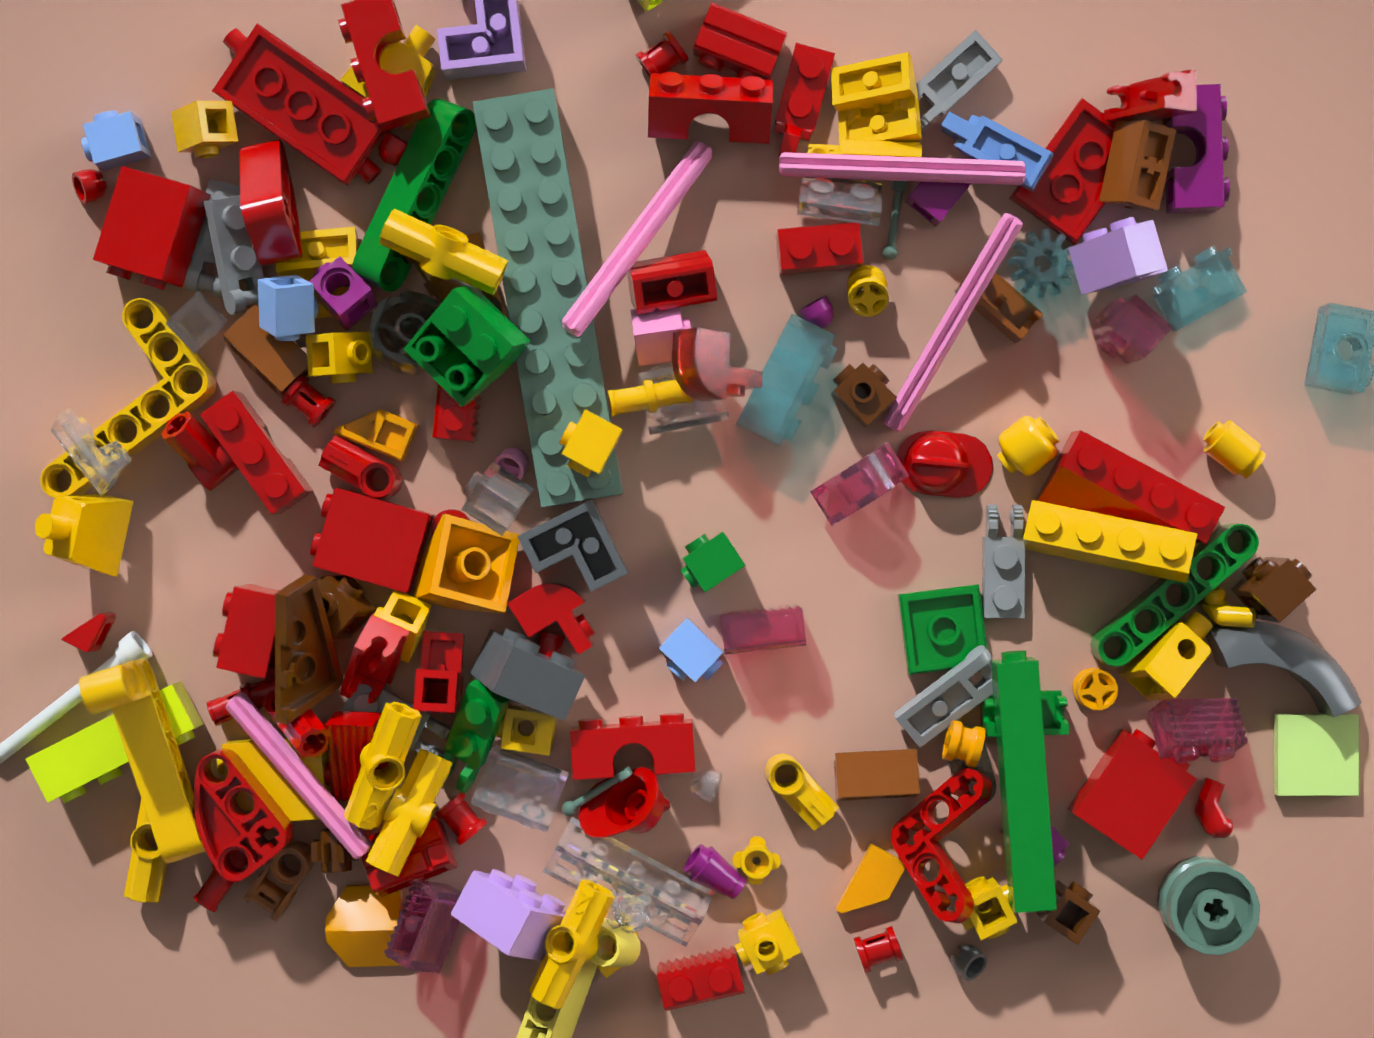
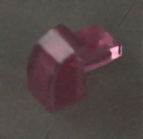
M886 442L811 490L810 493L832 526L894 488L895 485L907 478L909 474L889 442Z

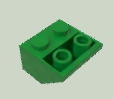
M468 285L453 288L404 350L463 407L506 372L531 341L476 287Z

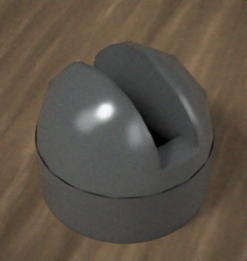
M971 944L959 945L958 948L961 951L957 955H951V964L954 970L966 981L973 980L984 970L987 956Z

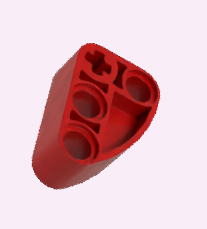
M279 139L241 147L239 150L241 211L259 264L264 266L302 258V239L296 198L288 159L282 141Z
M226 748L218 749L200 760L196 769L194 785V810L202 844L210 861L224 879L232 882L241 881L287 846L294 834L293 825L288 816L240 756L233 750ZM214 759H220L226 763L229 772L226 779H219L213 775L211 764ZM239 792H247L253 797L255 804L253 811L247 812L238 806L237 795ZM275 827L279 835L268 841L264 833ZM232 850L242 851L248 859L247 869H239L232 864L230 859Z

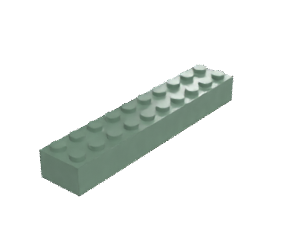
M554 88L474 101L472 103L498 256L508 260L507 269L503 276V285L509 320L531 341L518 356L516 362L541 507L545 508L622 495L624 493L616 446L602 473L598 474L592 470L589 477H586L566 466L570 458L562 455L565 446L559 444L569 423L578 424L585 409L610 423L612 422L594 319L582 335L578 337L568 333L562 327V319L588 286Z

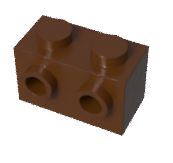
M1258 557L1243 569L1242 574L1245 577L1231 588V591L1246 607L1255 608L1257 619L1278 623L1283 621L1317 590L1309 581L1312 574L1297 559L1291 561L1289 558L1265 557L1264 559Z

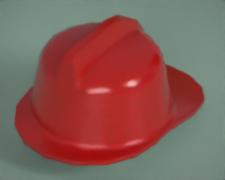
M942 431L917 432L903 442L899 447L896 457L897 473L903 484L912 491L924 495L954 498L970 497L985 487L990 480L993 470L992 456L986 445L976 437L963 433Z
M644 767L632 769L633 773L629 777L580 806L578 817L580 827L584 832L594 838H606L623 832L641 834L653 829L660 821L663 812L671 808L669 800L664 797L663 792L659 788L657 776L653 771ZM609 778L595 784L590 790L594 789L595 787L605 782Z

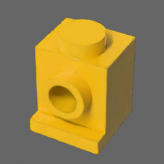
M509 705L496 734V737L502 738L501 749L549 756L553 749L557 718L530 707ZM524 720L530 721L534 726L533 733L523 734L519 728L520 722Z

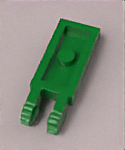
M477 679L468 684L444 747L446 752L442 756L443 759L453 763L447 778L452 774L458 759L466 763L456 785V789L464 794L472 787L480 767L487 760L510 701L506 697L493 693Z

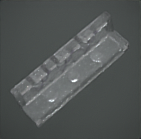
M571 817L543 870V873L576 890L582 879L590 880L598 884L596 880H603L611 884L613 889L609 890L613 892L612 894L615 896V899L610 908L685 947L702 923L715 891L690 881L687 876L612 837L594 838L587 835L580 827L579 820ZM559 858L575 865L577 870L571 871L558 864ZM632 899H640L646 902L650 908H642L634 904ZM668 918H676L688 924V926L684 930L671 923Z

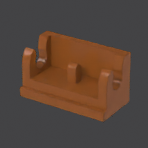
M1147 120L1116 121L1099 201L1107 204L1125 205L1124 208L1159 211L1176 130Z
M996 272L974 307L975 310L1013 343L1021 341L1027 335L1031 326L1044 314ZM963 280V281L961 282V284L955 289V292H956V293L959 291V289H960V287L962 286L964 280Z
M256 304L223 333L225 344L281 399L302 375H308L307 354L294 341L276 340L275 336L260 328L259 307Z
M917 749L835 753L836 801L917 797L920 794Z

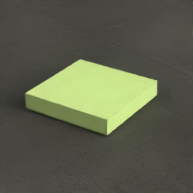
M1321 713L1274 714V794L1277 796H1359V715L1344 713L1331 717Z

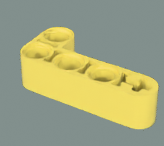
M605 918L597 934V953L593 959L583 963L563 1007L556 1009V1014H554L552 1007L541 1004L531 997L516 1038H572L597 966L626 967L636 962L641 950L637 935L631 930ZM571 937V940H570V948H571V951H572V950H573V946H574V942H573V938ZM614 941L616 942L617 946L615 955L613 954L612 950Z

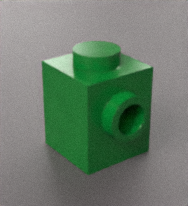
M722 531L710 540L703 534L686 545L685 548L689 554L682 558L686 566L680 570L693 590L701 586L703 591L707 592L746 565Z

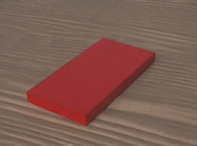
M258 23L212 90V92L225 101H232L236 109L346 186L350 184L384 133L377 121L370 122L362 96Z

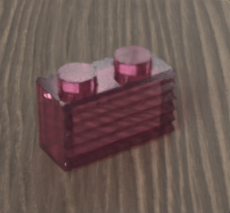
M796 603L792 608L787 604L785 608L779 605L777 609L771 606L769 610L763 607L760 611L755 608L752 612L747 609L744 613L739 610L736 614L731 611L728 615L725 612L720 615L725 655L806 645L803 609Z
M1236 698L1163 699L1148 711L1159 758L1174 757L1175 763H1187L1201 756H1210L1212 762H1222L1235 757L1234 752L1246 745L1248 738L1245 736L1246 730L1243 729L1244 723L1241 721L1242 715L1239 713L1240 707L1237 706L1238 700Z
M415 879L411 881L413 887L409 888V895L405 896L406 903L402 904L404 910L399 912L400 918L396 919L397 926L393 927L394 933L390 935L391 941L387 942L388 949L384 950L386 957L409 970L440 973L460 922L451 915V912L462 892L444 883Z

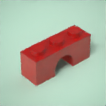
M353 0L341 4L345 18L338 19V23L345 43L353 42L357 57L350 59L357 82L365 81L370 97L363 98V102L370 122L377 121L385 132L431 117L419 78L414 69L399 74L388 73L381 69L380 59L385 48L392 43L406 39L395 1Z
M676 72L651 73L647 138L688 140L689 125L692 120L699 115L711 113L722 117L728 123L729 142L770 144L773 80L761 79L756 76L733 78L721 77L716 74L696 76L680 75Z
M232 390L199 414L272 515H281L313 492L291 459L286 458L272 442L264 429L265 423L243 393Z
M684 713L660 714V721L644 722L641 715L619 717V724L603 725V718L578 720L579 727H572L570 729L573 780L614 777V756L622 746L630 743L641 744L651 752L654 759L655 775L696 772L692 719L684 720Z

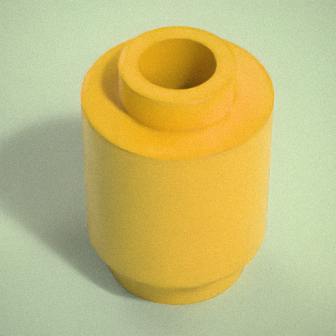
M1231 420L1226 421L1224 424L1217 421L1203 437V441L1206 442L1203 451L1234 476L1239 474L1244 479L1248 478L1257 470L1266 457V453L1260 449L1261 444Z

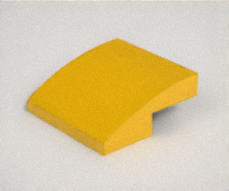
M909 52L831 68L832 105L838 111L839 143L840 139L898 142L922 140L917 86L912 58Z
M356 227L302 231L303 257L276 263V272L279 277L297 275L310 281L320 266L328 262L332 263L339 256L352 268L354 257L359 248ZM338 287L333 291L332 295H343L350 287ZM317 300L318 315L316 318L333 317Z

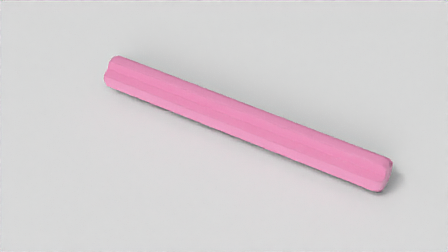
M239 693L226 704L227 711L351 856L359 859L373 846L372 841L355 824L346 821L344 817L345 810L248 696L245 693Z

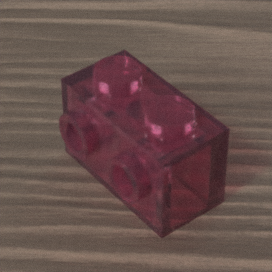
M1134 294L1126 299L1118 297L1114 302L1110 301L1095 317L1100 324L1092 333L1099 338L1096 344L1112 358L1118 355L1126 364H1130L1146 358L1173 327L1137 294Z

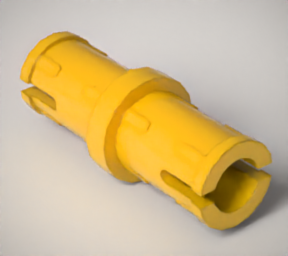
M689 377L654 384L652 380L643 381L642 386L614 391L608 390L612 417L647 409L649 413L657 412L659 407L687 402L693 403Z

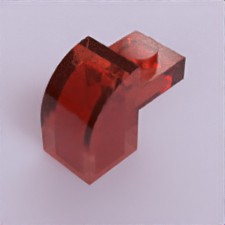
M698 327L673 332V373L681 389L694 400L710 402L727 399V396L743 397L745 396V390L762 388V371L729 366L731 333Z

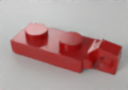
M796 43L774 123L776 124L774 132L784 135L778 156L784 152L796 153L799 139L810 141L811 134L814 133L835 53Z

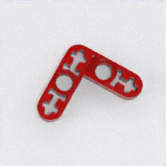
M965 768L956 772L897 821L891 831L892 846L929 907L938 919L950 923L966 921L972 914L974 900L939 842L985 805L992 794L990 778L985 773L971 768ZM969 780L977 782L973 787L975 791L974 796L965 794L969 790L967 783ZM951 794L960 797L956 800L954 797L951 796ZM945 802L949 808L948 818L945 822L937 824L933 817L934 808L938 803ZM927 826L931 831L924 830L922 828ZM909 830L918 831L913 836L914 845L906 844L910 838ZM935 859L940 866V872L935 880L929 882L925 878L924 867L929 860ZM943 888L949 896L958 897L954 904L955 912L947 910L951 902L946 893L936 890Z

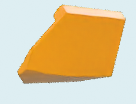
M370 884L347 885L326 916L325 933L326 942L348 967L404 965L402 890L380 897L374 894Z

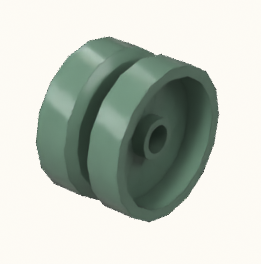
M1194 856L1179 861L1165 874L1159 886L1157 906L1163 923L1184 944L1202 954L1223 955L1238 950L1252 937L1259 923L1260 902L1255 887L1242 873L1213 857ZM1207 902L1211 904L1207 909H1204Z

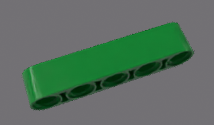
M439 98L433 99L427 104L431 117L418 121L354 257L352 269L365 283L387 292L396 291L402 286L412 264L408 263L403 254L379 244L380 234L391 211L394 209L429 225L432 224L476 129L475 115L470 109Z
M1236 523L1224 524L1211 534L1207 543H1200L1194 548L1187 583L1159 578L1095 633L1090 643L1091 653L1094 658L1101 663L1114 667L1123 666L1132 660L1255 554L1259 545L1256 531L1249 525ZM1235 530L1243 537L1242 548L1236 553L1232 552L1228 546V537ZM1203 557H1207L1213 567L1212 573L1206 579L1199 577L1196 568L1198 562ZM1176 583L1182 590V597L1177 604L1170 605L1166 600V590L1170 585ZM1147 610L1151 615V625L1147 630L1140 632L1135 626V616L1138 612ZM1111 636H1116L1121 643L1120 652L1115 657L1108 658L1104 653V643Z

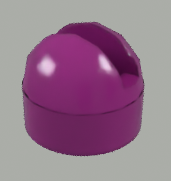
M827 295L814 300L799 310L804 322L809 327L815 329L827 327L834 317L833 305Z

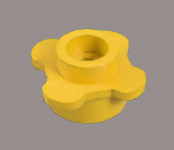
M761 836L752 837L749 840V845L743 851L735 852L732 858L733 865L736 868H741L748 876L749 883L753 885L761 884L764 881V877L771 870L778 869L781 864L780 856L777 853H772L765 846V839ZM754 857L760 858L759 864L753 863Z

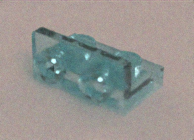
M1214 245L1192 257L1196 265L1182 271L1180 266L1177 265L1157 276L1161 284L1150 289V292L1172 332L1181 329L1247 292L1228 257L1233 254L1230 247L1218 252Z

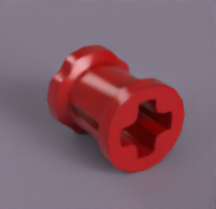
M668 30L663 33V39L645 53L639 51L635 54L638 62L649 77L651 73L662 74L679 62L684 64L689 60L680 43Z
M302 375L290 386L281 403L286 407L291 405L309 420V426L315 428L329 414L336 400L331 396L328 398L323 396L308 384L309 378Z
M462 792L434 813L438 819L443 818L456 834V842L459 846L488 823L485 818H479L464 800L466 795Z
M892 926L886 928L883 933L863 940L859 936L853 938L865 974L871 972L873 966L894 959L897 962L904 960Z

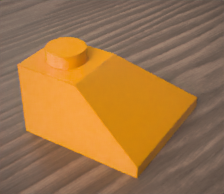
M448 514L442 515L421 558L413 597L426 603L450 609L506 613L519 544L517 536L520 534Z

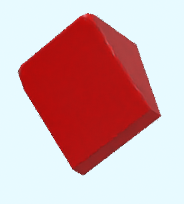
M113 612L99 613L64 636L62 641L87 653L101 650L116 619V614Z

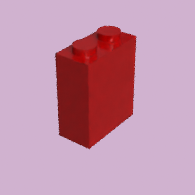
M121 166L93 260L108 265L106 273L119 278L131 280L133 273L142 276L141 284L164 291L166 284L182 288L206 214L203 201L210 200L211 194L185 183Z
M335 487L333 495L327 493L322 505L321 517L326 518L322 534L316 532L311 544L310 556L315 557L312 566L405 593L412 592L434 514Z
M1121 729L1067 809L1143 860L1197 778L1187 772L1190 764L1169 751L1165 757L1154 750L1153 747L1157 742L1145 733L1135 729L1133 734Z

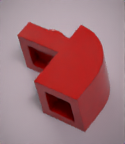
M560 583L540 584L507 603L528 637L533 636L557 620L578 655L594 644L590 637L596 633L583 613L577 617L573 612L575 608L586 601L580 593L567 585Z
M423 631L420 669H416L413 709L426 713H458L464 678L462 676L464 633Z

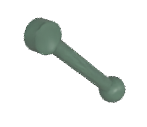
M893 180L891 184L895 193L888 241L882 250L883 257L888 260H893L898 255L895 242L902 194L908 187V181Z
M627 766L616 773L614 777L609 778L575 801H566L562 806L563 814L569 817L575 815L580 806L616 783L623 781L633 771Z

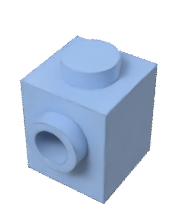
M117 111L99 113L94 116L93 122L83 124L86 137L82 138L81 142L86 158L89 162L93 161L95 165L103 170L151 158L141 119L131 111L118 114Z
M297 275L258 279L260 328L272 334L276 340L294 341L300 338V334L315 332L314 319L318 315V303L314 296V284Z
M688 617L659 647L670 658L666 666L682 681L688 676L694 682L701 676L707 681L723 664L718 658L723 653L722 649Z

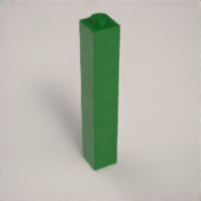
M1026 651L1001 652L1002 659L991 660L1009 905L1015 913L1057 910L1039 662L1033 657H1027Z

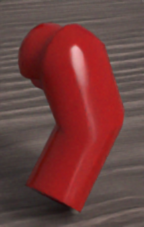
M1206 777L1195 806V815L1205 833L1212 838H1226L1233 831V823L1231 819L1226 818L1218 804L1225 784Z

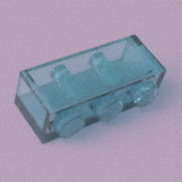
M791 314L736 425L778 447L783 439L791 442L801 423V420L795 418L801 403L807 406L810 405L820 385L813 381L819 368L822 367L827 370L838 348L831 345L836 335Z

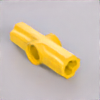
M396 209L391 211L380 234L379 244L419 261V266L427 273L443 279L456 278L491 295H494L497 291L508 264V260L469 243L467 236L454 228L444 225L432 226Z
M399 702L385 703L373 738L360 754L362 767L344 812L346 821L355 824L358 828L368 830L380 827L393 790L400 786L405 778L403 764L422 717L419 711ZM389 762L385 768L375 770L380 763Z
M420 748L402 787L399 786L387 807L383 817L385 823L374 841L366 862L395 876L400 875L417 837L421 838L437 805L434 802L451 771L452 762Z
M141 799L137 826L130 837L132 853L124 897L138 902L158 903L162 898L168 864L164 862L159 849L150 846L145 839L146 831L151 829Z
M581 880L561 924L553 927L546 936L545 950L547 953L528 990L532 998L554 1009L563 1007L583 963L593 959L597 953V934L615 899L612 891L590 880ZM571 937L573 938V942H574V946H573V950H572V951H571V948H570V940H571Z

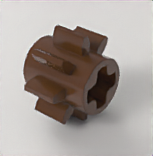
M328 828L321 829L320 839H314V842H311V862L321 861L322 872L339 873L351 871L352 861L359 860L351 856Z

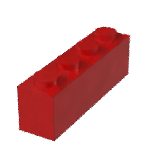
M1082 430L1071 432L1035 500L1197 533L1196 543H1207L1226 508Z

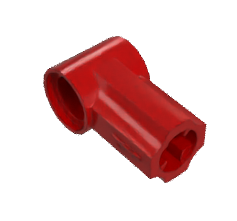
M189 411L183 414H176L167 422L165 429L161 432L163 439L187 462L193 475L209 491L215 489L238 470V467L220 442Z
M335 435L326 445L318 465L356 486L367 496L373 498H391L400 491L403 483L402 474L396 466L380 460L338 435ZM380 469H384L389 476L388 486L382 491L376 490L372 483L373 475Z
M275 688L272 689L264 699L263 707L302 758L312 756L317 758L327 751L328 742L332 736L311 708L288 725L275 722Z

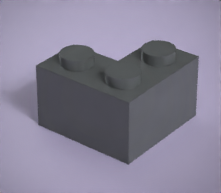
M589 500L517 536L535 573L573 555L591 592L629 573L594 500Z
M506 628L502 634L490 629L470 673L493 693L565 721L585 678V675L574 668L576 661L553 651L551 658L538 653L539 645L529 641L528 637L514 630Z

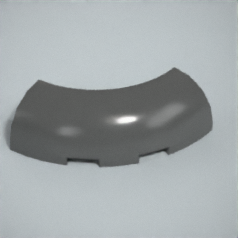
M1255 621L1254 628L1212 624L1213 628L1206 635L1216 665L1232 668L1238 665L1261 663L1281 668L1290 673L1307 690L1321 714L1336 717L1356 708L1361 703L1356 688L1337 661L1324 648L1297 631L1281 625Z

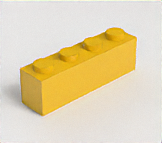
M1032 500L1023 542L1025 550L1187 583L1197 533Z

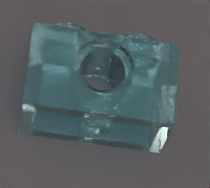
M1329 303L1318 308L1304 386L1350 395L1364 392L1365 387L1370 385L1374 373V365L1370 363L1372 347H1374V311ZM1342 339L1346 340L1352 347V355L1348 361L1343 359L1338 352V345Z

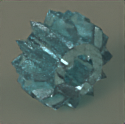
M1043 229L1039 239L1033 231L1025 234L1027 245L1019 241L1013 245L1014 251L1020 256L1010 257L1008 265L1020 267V270L1012 274L1010 278L1013 282L1018 281L1022 277L1026 282L1021 286L1020 290L1023 294L1029 292L1034 285L1037 299L1044 298L1047 289L1055 297L1061 293L1059 283L1065 286H1070L1073 283L1072 277L1065 272L1075 271L1072 261H1067V257L1070 256L1069 249L1063 250L1060 247L1065 241V235L1060 234L1051 242L1050 229ZM1042 255L1047 257L1045 262L1049 260L1051 262V267L1044 271V273L1039 271L1041 266L1036 268L1034 263Z

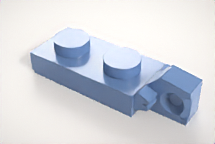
M948 112L941 124V131L957 140L954 148L970 159L1024 162L1026 174L1025 180L1020 186L1031 192L1034 191L1053 158L1051 151L983 115L980 118L972 115L969 121H966Z

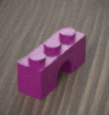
M1221 84L1196 85L1197 112L1163 119V126L1175 129L1176 133L1187 136L1196 147V159L1192 166L1174 167L1167 172L1165 181L1166 214L1214 213L1225 207L1224 201L1229 200L1230 182L1228 177H1224L1223 161H1226L1228 158L1229 143L1228 138L1222 136V120H1225L1227 116L1226 96H1221Z

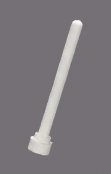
M131 631L118 641L119 646L114 650L115 655L90 674L142 658L148 660L153 656L152 651L138 633ZM79 683L0 744V764L83 700Z

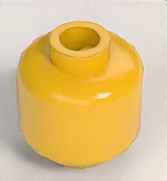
M1023 416L999 435L998 442L1002 451L997 454V457L1010 473L1018 470L1026 476H1031L1057 456L1056 444L1060 441L1042 417L1039 416L1034 419L1030 416Z

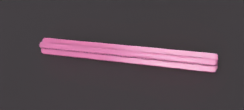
M701 141L694 142L562 319V327L568 333L576 337L581 336L712 159L713 150Z
M784 152L780 155L779 162L780 175L786 177L1021 185L1025 180L1026 174L1024 162L1005 160Z
M1005 213L1001 217L902 386L897 398L885 415L883 423L892 430L898 432L903 430L1022 228L1023 223L1021 220L1013 215Z

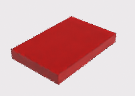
M1081 98L1045 149L1053 153V158L1034 191L1031 192L1018 185L1009 199L1071 244H1077L1105 205L1099 199L1116 123L1104 121V113Z

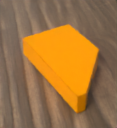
M379 409L352 422L335 427L333 433L404 462L419 425Z
M870 843L839 900L836 911L845 913L888 900L905 869L901 859Z

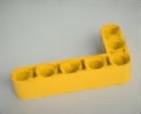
M135 298L125 305L122 312V321L163 379L45 467L40 476V485L48 496L56 498L57 496L84 494L161 436V432L172 417L178 413L193 412L215 393L217 384L214 374L160 304L145 298ZM150 308L153 312V321L148 327L141 329L137 320L138 315L143 309ZM170 340H174L178 346L177 355L174 359L165 361L162 356L163 345ZM198 372L202 377L203 384L198 392L191 394L186 388V380L190 374ZM165 396L170 403V409L165 417L159 419L154 413V404L159 398ZM132 421L137 427V435L133 441L127 443L122 437L121 430L125 423ZM99 445L104 451V460L100 466L94 467L89 460V454L93 447ZM67 470L71 475L72 482L70 487L63 492L57 485V477L61 471Z
M142 658L81 677L79 680L80 692L88 711L91 714H96L111 709L154 838L164 862L171 864L206 852L196 824L194 792L149 662Z

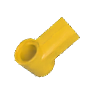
M781 753L774 755L768 760L764 770L767 781L773 790L792 807L813 831L823 826L833 817L839 806L793 756ZM782 765H792L795 769L793 779L784 784L776 782L774 777L776 770Z

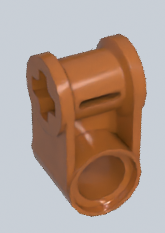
M302 841L289 842L287 846L272 857L266 868L262 870L252 883L243 900L247 903L253 901L272 914L271 919L277 922L296 896L298 888L314 865V862H311V847ZM285 854H293L300 859V871L290 870L284 862Z

